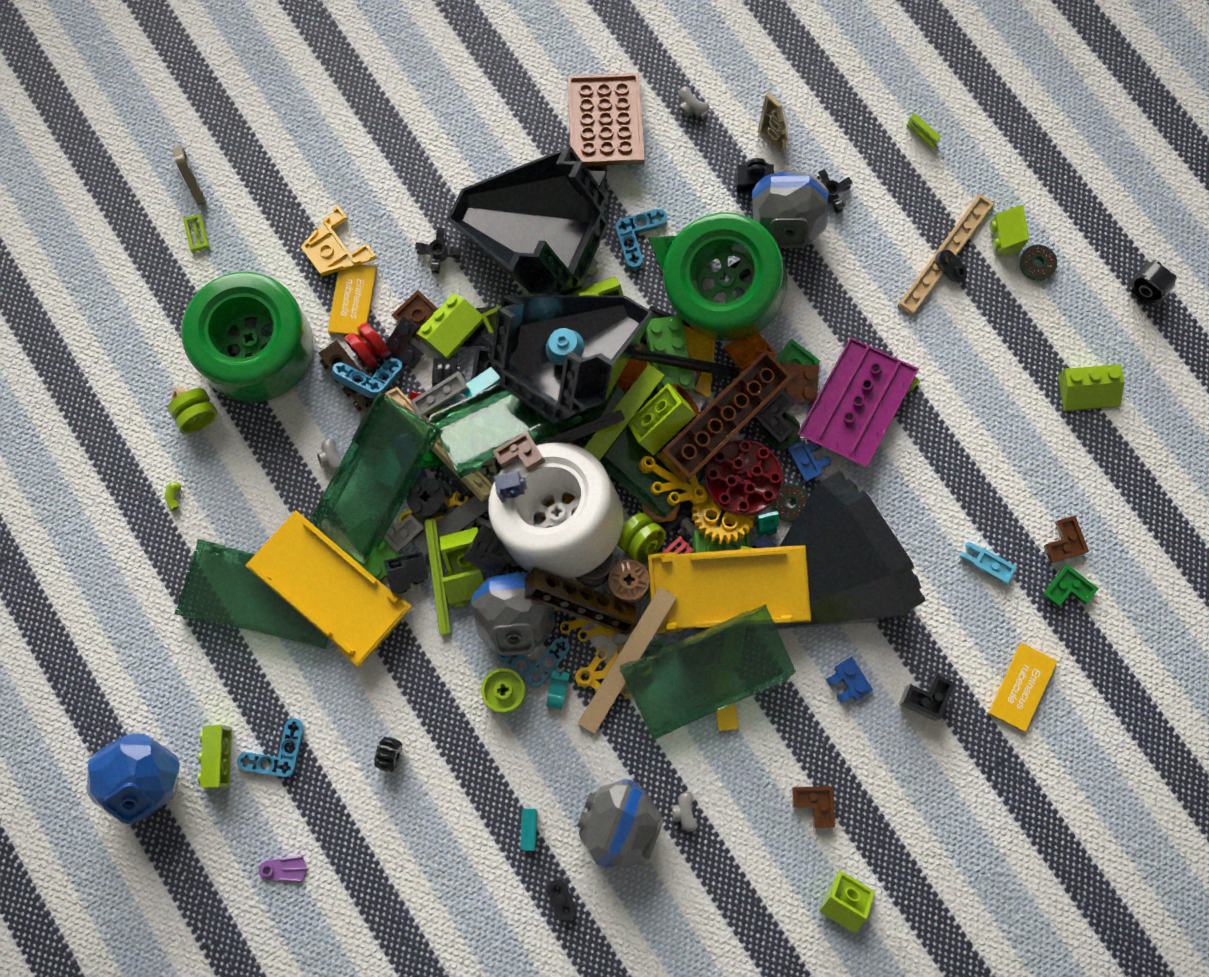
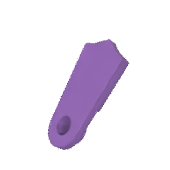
M303 856L282 858L263 862L259 867V875L265 880L303 882L308 868ZM267 866L271 868V872L269 874L265 873V868Z

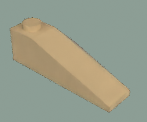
M767 93L764 99L758 131L784 154L788 146V119L782 104L770 93Z

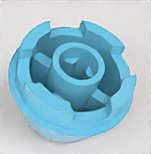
M566 328L557 329L551 334L546 343V354L557 365L564 366L565 355L568 352L572 351L578 356H582L584 341L573 330Z

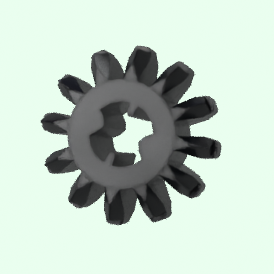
M384 737L375 752V767L382 771L392 772L397 767L403 750L402 742L393 737Z

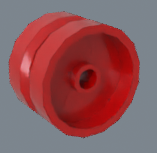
M363 322L357 327L361 338L351 332L344 337V340L369 370H372L378 365V361L373 353L384 360L391 352L379 334L369 324Z

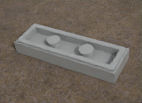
M458 371L410 402L419 418H423L468 390L469 387Z

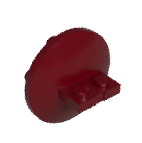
M735 440L726 443L707 462L704 481L710 498L719 508L733 515L751 516L765 511L775 502L782 488L783 474L778 459L767 447L751 440Z

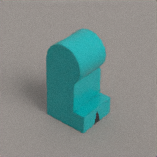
M552 670L546 707L562 710L570 673Z

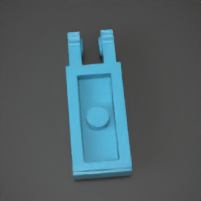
M970 542L966 543L965 547L978 555L974 558L967 553L961 552L959 556L961 559L973 564L972 566L1006 585L1009 584L1017 569L1015 565L985 548H980Z

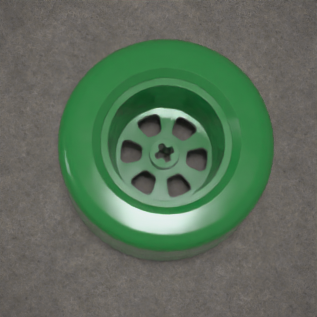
M714 213L691 222L671 243L663 267L664 288L672 307L690 328L714 340L735 341L760 332L776 317L783 305L787 292V270L774 237L757 221L737 213ZM729 256L741 259L736 268L728 266ZM715 259H718L721 264V268L717 272L708 269V265ZM746 269H750L752 280L749 282L741 281L739 276ZM727 276L730 278L728 280L729 283L724 282ZM704 278L714 279L715 285L709 290H704L702 280ZM742 288L746 291L744 295L735 300L733 296L735 289ZM719 291L726 293L725 303L713 301V298Z
M234 272L210 281L191 299L182 320L181 338L188 360L217 392L233 400L257 403L269 401L285 394L302 379L312 359L314 346L312 330L296 299L280 282L260 273ZM258 319L255 328H247L246 320ZM267 325H271L273 328L272 336L264 337L261 331ZM236 326L241 330L237 338L229 337V334ZM238 345L241 351L235 357H231L228 348ZM247 354H255L253 356L246 357Z

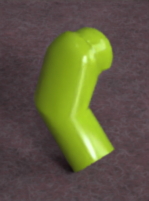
M178 482L169 483L164 495L170 511H175L179 508L175 498L176 492L181 490V485Z

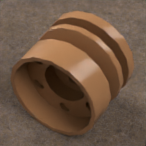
M628 559L615 564L608 578L611 596L632 605L642 601L648 592L650 582L648 571L644 565L635 560ZM627 577H631V580L633 581L631 582V585H627V582L625 581L627 580Z

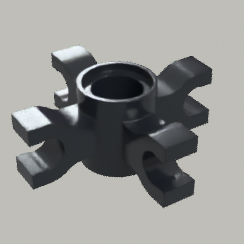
M823 169L818 172L819 176L816 178L828 190L834 191V193L828 192V203H832L836 214H838L845 207L838 194L851 189L850 185L853 182L850 177L845 178L839 183L835 180H830L826 170Z
M437 227L436 240H433L430 244L416 242L415 245L417 254L431 255L430 269L432 274L440 273V264L447 257L461 258L460 247L445 246L446 232L445 228ZM436 249H442L440 253L434 252Z

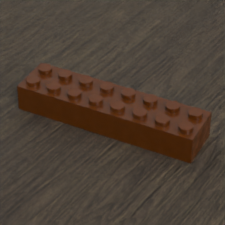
M766 349L690 422L657 457L683 484L686 483L793 376Z

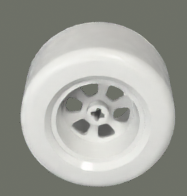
M568 443L537 445L546 462L528 472L521 459L502 469L498 474L518 471L521 477H525L527 489H525V494L519 495L516 498H506V502L502 503L496 494L494 481L488 503L491 525L512 558L527 572H530L535 567L564 579L576 578L597 568L613 552L623 528L622 504L605 468L590 452ZM563 496H575V499L570 504L562 503ZM552 499L555 500V503L550 507L544 506ZM537 513L546 515L544 522L540 524H535L534 522Z

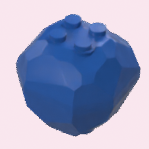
M132 733L123 736L101 748L89 759L86 786L88 796L93 803L109 816L118 819L124 824H132L148 818L174 798L178 788L179 759L173 752L145 734Z

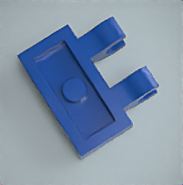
M805 440L788 448L787 451L804 482L807 483L822 475L821 469L831 465L832 461L829 456L816 461L812 452L822 447L814 442L807 445Z
M852 656L835 666L834 668L837 673L826 679L830 686L841 679L848 690L836 696L840 703L852 696L857 701L873 691V688Z

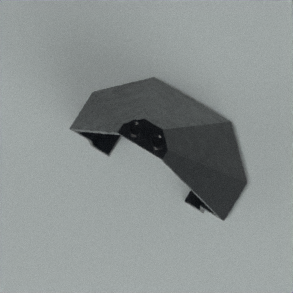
M569 146L461 189L447 220L530 294L553 295L555 292H562L571 287L582 285L609 225V216L605 214V205H608L607 189H604V180L607 178L606 172L588 171L573 148Z
M503 295L501 308L497 310L495 332L483 335L481 339L488 345L490 352L487 354L493 368L498 370L500 386L554 424L607 400L649 325L653 312L627 296ZM561 328L577 332L584 341L582 356L580 357L572 351L566 353L564 366L553 363L546 354V343L554 331Z
M841 471L818 482L779 547L805 546L811 621L761 624L763 628L767 627L769 631L899 620L907 615V612L926 601L919 590L921 585L918 576L911 570L915 568L912 560L869 495L864 490L859 492L857 485L849 478L846 479Z

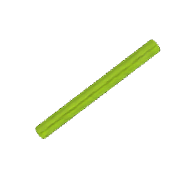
M427 519L424 523L440 635H446L451 633L446 592L442 582L444 576L437 524L435 519Z

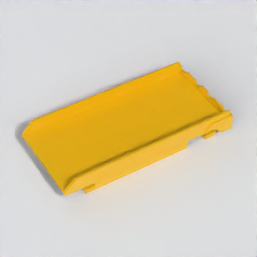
M296 510L245 565L339 647L338 650L359 668L413 608L398 594L392 593L391 590L386 588Z
M805 546L677 554V552L648 554L651 600L659 587L677 597L656 633L682 631V629L692 627L710 628L811 621Z

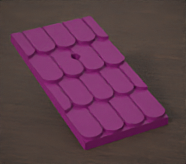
M850 337L797 434L867 468L919 368ZM869 382L871 386L866 388L864 384Z

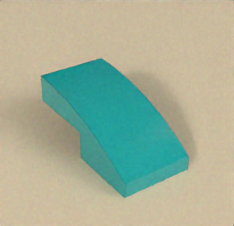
M777 511L757 517L756 532L758 538L764 533L767 536L777 533V527H779Z

